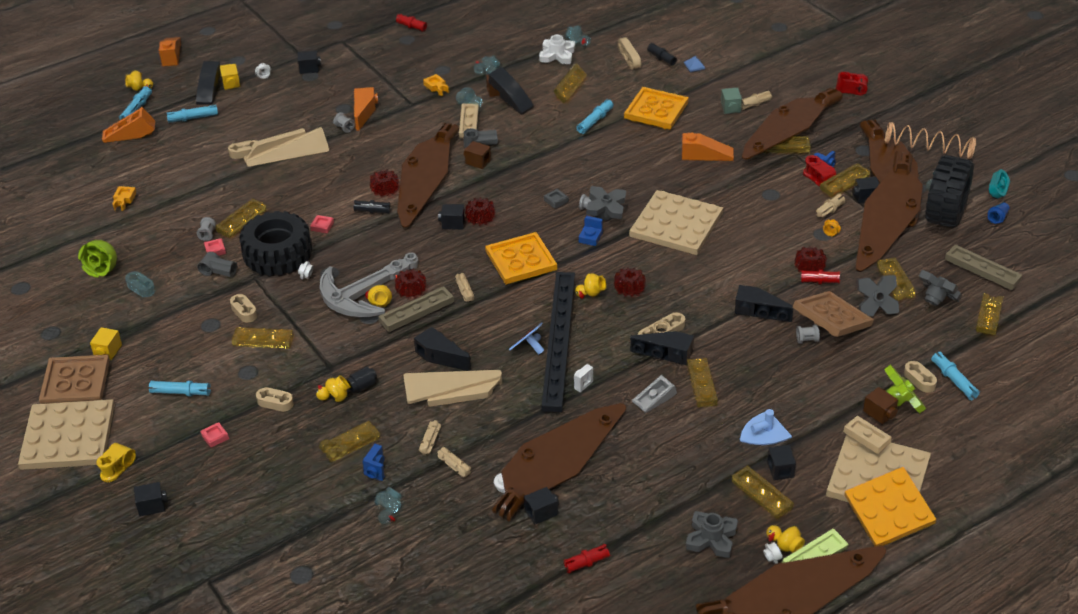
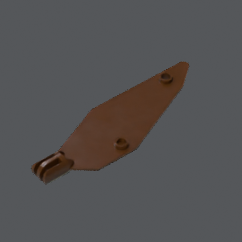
M829 88L818 93L815 97L797 98L773 110L745 144L742 158L750 159L809 129L825 108L842 99V93L834 88Z
M876 119L864 120L860 123V128L869 140L870 170L877 177L878 182L881 183L893 169L895 152L899 151L898 161H901L902 152H906L905 162H908L910 152L901 141L895 146L894 138L892 137L889 143L885 144L886 135ZM912 157L911 172L918 178V165ZM921 204L919 213L911 221L909 226L914 227L916 225L918 217L921 212Z
M444 123L434 138L417 144L402 164L397 209L402 227L406 228L412 224L448 174L450 143L459 131L458 125Z
M899 151L895 152L893 169L865 201L855 266L857 271H864L879 261L920 211L923 184L911 172L913 157L911 153L909 154L908 162H905L906 152H902L901 161H898Z
M619 403L594 409L524 443L501 472L505 492L492 508V512L497 514L500 510L499 516L502 518L507 516L506 520L510 521L523 505L524 496L548 487L550 490L578 475L626 411V406Z
M875 546L776 564L725 599L696 604V611L698 614H814L870 575L885 556L886 549L883 546Z

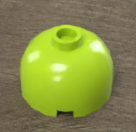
M93 240L81 247L78 259L81 260L83 264L81 267L88 275L98 278L99 276L107 275L114 269L117 262V254L110 243L103 240Z

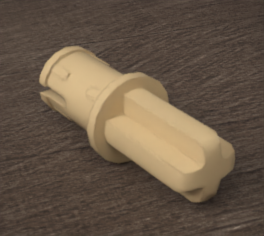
M770 91L760 94L754 93L751 97L742 99L741 108L745 110L755 105L759 106L760 103L769 101L772 95Z
M837 194L832 199L826 200L824 205L816 210L817 216L824 218L829 213H834L840 205L845 203V197L843 196L841 199H838L842 194Z

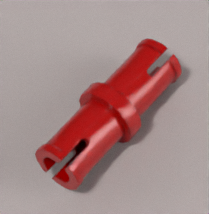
M398 14L396 17V23L406 25L410 29L415 28L423 32L427 29V22L417 20L413 16L408 17Z
M819 269V271L802 270L801 282L839 284L840 272L823 271V269Z
M606 544L588 551L586 549L582 550L581 554L564 559L563 563L567 572L571 573L585 566L589 568L592 566V563L609 558L610 553L608 548H606Z

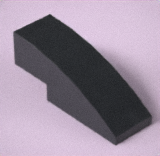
M220 61L203 62L197 87L196 105L213 104L219 88L218 80L221 75Z
M500 66L489 74V84L499 91L500 97L519 114L523 115L534 107V104L522 87L504 68Z

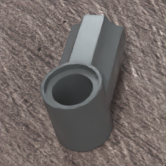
M474 128L466 129L464 131V148L468 147L472 141L484 145H497L496 130L478 131Z
M207 252L198 263L197 269L205 276L216 273L234 277L237 270V262L221 259L216 253Z

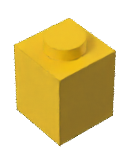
M236 63L220 66L224 90L240 87Z
M101 327L90 342L93 355H109V359L112 360L122 346L119 331Z

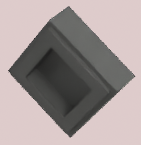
M556 189L544 195V201L556 209L569 202V197L559 189Z

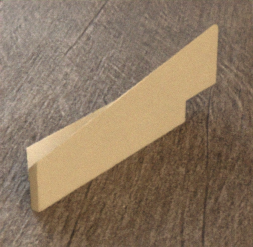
M322 127L308 133L302 128L254 142L251 146V152L248 156H244L243 159L246 165L250 167L328 152L329 146Z
M501 370L405 373L403 375L407 403L412 404L427 400L428 407L489 398L496 385L502 384Z

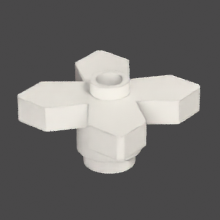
M553 35L550 40L545 39L543 51L539 55L540 62L549 63L556 59L562 64H571L575 42L565 41L561 35Z

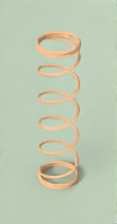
M889 122L885 136V144H888L890 141L892 128L894 129V144L896 146L905 128L909 127L911 149L914 147L917 138L919 137L922 130H925L927 151L930 150L936 136L939 133H941L943 139V154L946 153L952 139L955 136H958L959 157H962L968 143L969 147L967 158L971 159L973 157L976 146V138L971 137L967 141L961 153V142L958 134H955L951 138L945 150L944 135L941 131H939L934 136L928 148V133L925 128L920 130L912 145V132L909 125L903 128L896 142L894 123Z

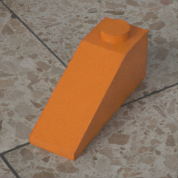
M181 37L165 38L160 42L159 54L162 66L178 65Z
M374 87L354 89L356 131L362 128L375 111V104L378 103V94H374Z
M142 107L105 129L102 134V141L106 143L137 139L150 135L155 130V120Z
M682 133V160L734 161L732 147L700 133Z

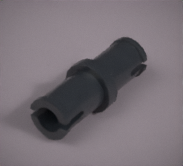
M654 43L649 44L647 51L657 56L658 60H663L670 66L676 63L677 57L668 53L665 48H660Z
M354 200V211L369 212L370 214H374V212L390 214V202Z

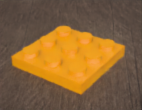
M642 87L624 112V119L671 130L687 106L689 97Z
M537 232L485 246L487 255L505 285L557 270L556 261Z
M904 467L848 489L844 493L874 546H884L936 524L935 516Z

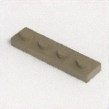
M954 245L945 255V260L1010 290H1013L1022 280V274L957 245Z
M443 286L380 315L379 322L388 332H391L453 303L454 296Z

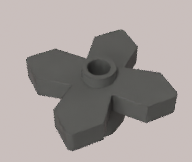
M591 186L589 198L592 201L587 204L586 214L598 216L604 221L611 218L622 219L624 207L620 204L625 203L626 190L615 189L607 194L602 187Z
M921 270L918 277L924 281V287L928 288L925 292V301L938 306L947 296L959 302L962 294L957 290L956 284L949 282L943 277L939 276L937 278L933 274Z
M883 275L877 285L868 277L856 280L857 290L864 294L865 298L859 304L860 311L869 317L874 316L879 307L886 314L899 313V302L889 296L897 287L896 275Z
M695 511L692 527L696 531L688 534L686 550L700 552L710 546L716 556L729 558L732 542L728 537L736 534L738 520L730 517L721 518L716 513L708 514Z

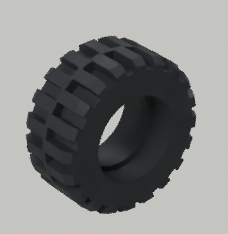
M944 155L939 159L927 197L925 218L928 222L951 228L959 225L972 184L974 163L971 160L950 155Z
M287 211L266 212L264 215H257L253 220L250 219L244 225L239 235L244 263L249 269L260 275L282 276L285 273H293V270H298L302 263L305 264L312 254L308 224L298 215L290 214Z

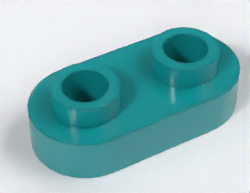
M1001 169L994 172L989 184L990 195L997 199L1006 195L1010 184L1009 176L1004 170Z

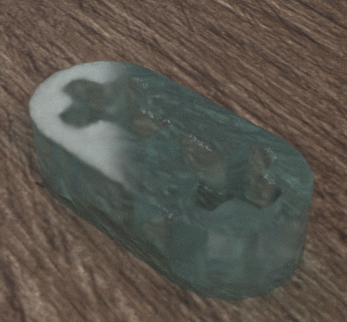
M134 271L126 275L127 287L138 295L149 297L155 293L153 281L142 273Z

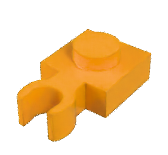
M435 74L423 79L424 86L430 91H438V94L443 96V91L449 93L446 81L439 75Z
M118 186L113 196L114 201L112 204L114 210L121 206V210L124 211L126 208L125 204L132 203L137 193L135 187Z

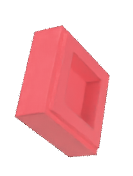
M317 215L310 225L311 231L328 234L334 224V218Z
M222 238L204 242L206 253L214 252L218 256L226 254Z
M219 422L200 431L201 436L210 448L229 439L228 433Z

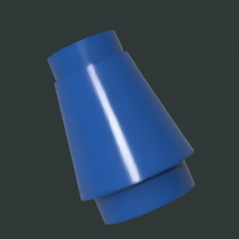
M1002 202L988 210L989 221L994 224L1002 223L1010 209L1009 205Z

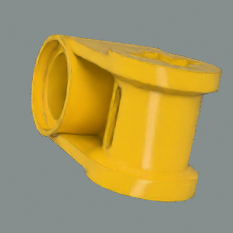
M113 443L96 461L98 468L101 470V480L112 482L118 479L134 462L136 457L135 450L118 443Z

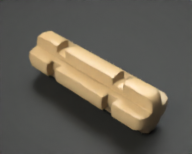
M456 274V282L464 301H473L474 294L465 274Z
M436 420L429 423L419 447V452L424 456L431 453L440 431L441 424Z
M446 447L438 450V458L445 461L462 477L470 475L471 467L463 463Z

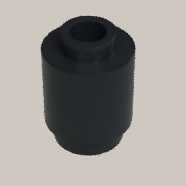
M367 366L356 371L346 379L351 386L349 389L352 393L357 391L360 393L376 384L377 374L373 368Z

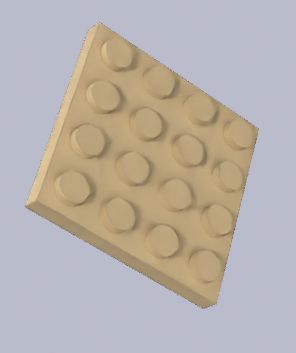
M656 190L630 229L629 237L698 255L723 214V207Z
M114 400L32 404L18 461L19 469L97 465V459L107 450L115 407Z
M846 434L827 488L826 496L848 502L844 496L846 490L901 467L905 468L920 492L931 453L890 443L877 454Z

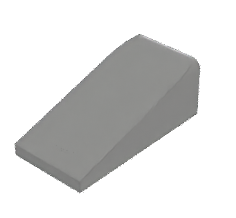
M661 375L637 395L632 402L643 412L647 413L677 394L675 386Z

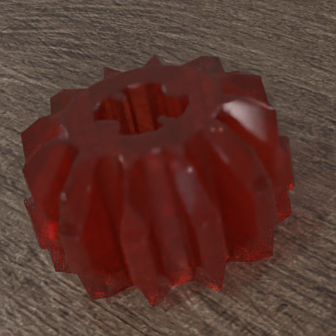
M380 169V172H374V175L370 176V189L374 192V195H380V197L394 194L399 187V178L394 171H388V169L382 171Z
M481 197L468 201L465 208L467 221L472 222V225L479 224V226L492 222L495 217L493 201H489L488 198L482 199Z
M810 246L808 248L802 247L801 250H797L794 263L795 267L798 268V272H802V270L819 271V269L824 271L827 257L822 249L818 250L817 247L811 248Z
M627 267L625 270L620 269L619 272H616L614 287L618 294H623L624 297L627 295L633 297L634 294L640 295V292L644 291L646 278L642 274V270H636L635 267L633 269Z
M414 268L412 270L406 269L405 272L399 271V275L395 276V290L400 294V297L406 296L407 299L409 297L415 298L416 295L422 296V292L426 291V277L421 273V270L415 271Z

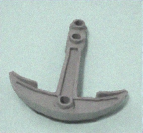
M407 253L404 259L394 260L383 269L341 289L334 285L333 267L329 266L320 278V294L328 307L341 314L355 317L382 315L385 313L384 308L371 305L363 300H360L358 304L353 300L366 294L372 287L382 285L389 280H394L409 272V269L417 268L419 265L418 257L415 253Z

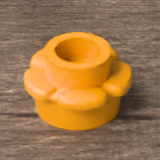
M828 219L824 222L823 231L828 236H834L841 231V226L836 220Z

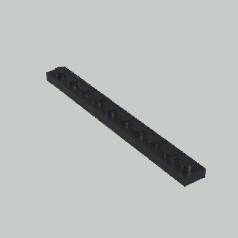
M556 272L541 405L542 411L562 412L575 272Z

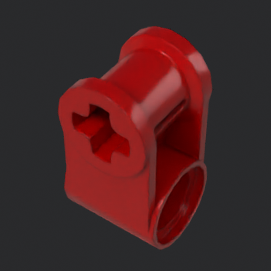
M840 72L837 77L836 90L841 93L864 95L868 90V77L863 74Z
M809 155L806 157V168L803 170L805 177L815 182L818 186H823L836 178L835 169L818 156Z

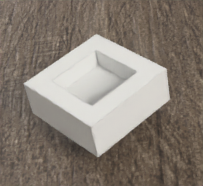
M588 364L577 370L574 374V389L580 393L593 382V367Z

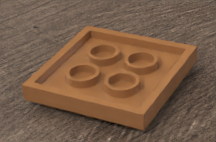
M830 291L796 300L793 308L799 311L800 315L808 317L814 321V324L823 327L829 331V334L836 337L870 327L874 321L873 318Z
M109 355L49 358L39 397L40 404L102 400L110 362Z

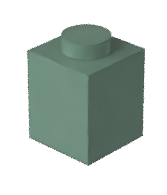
M722 89L721 105L724 114L740 113L742 98L739 89Z

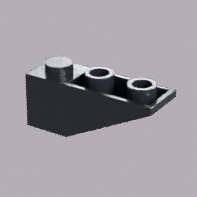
M739 285L734 314L792 322L793 305L758 287Z
M433 327L414 337L415 352L427 362L464 371L471 370V357L468 352L460 349L453 341L447 339Z
M677 331L631 335L630 352L687 365L694 350V335Z

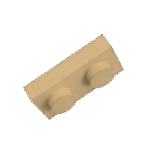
M856 416L844 426L845 434L877 454L891 443V436L859 416Z

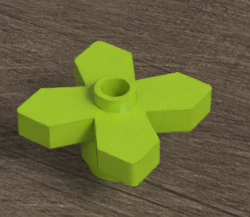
M890 364L884 370L894 382V385L886 391L898 399V406L909 401L918 413L923 412L926 407L913 392L916 389L908 379L906 380L904 377H901Z

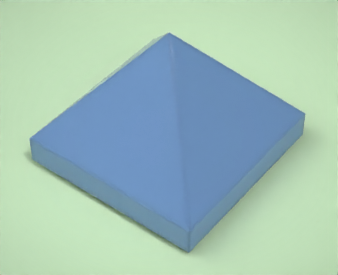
M697 57L684 62L690 72L705 69V66Z

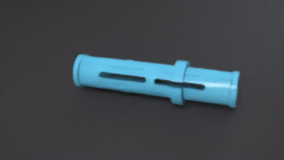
M144 86L139 94L133 97V101L119 116V119L122 120L137 111L141 106H144L147 98L152 94V90Z
M606 99L600 106L595 107L593 112L577 125V131L580 134H585L599 119H603L606 113L613 108L612 101Z
M216 105L186 110L183 108L180 111L166 112L168 123L176 121L186 122L189 119L218 115Z
M937 352V354L935 353L932 356V362L941 369V373L948 377L969 400L976 399L979 396L980 391L957 369V365L954 362H950L942 352Z
M153 380L149 383V387H153L149 389L150 393L209 396L211 389H208L211 387L210 383Z

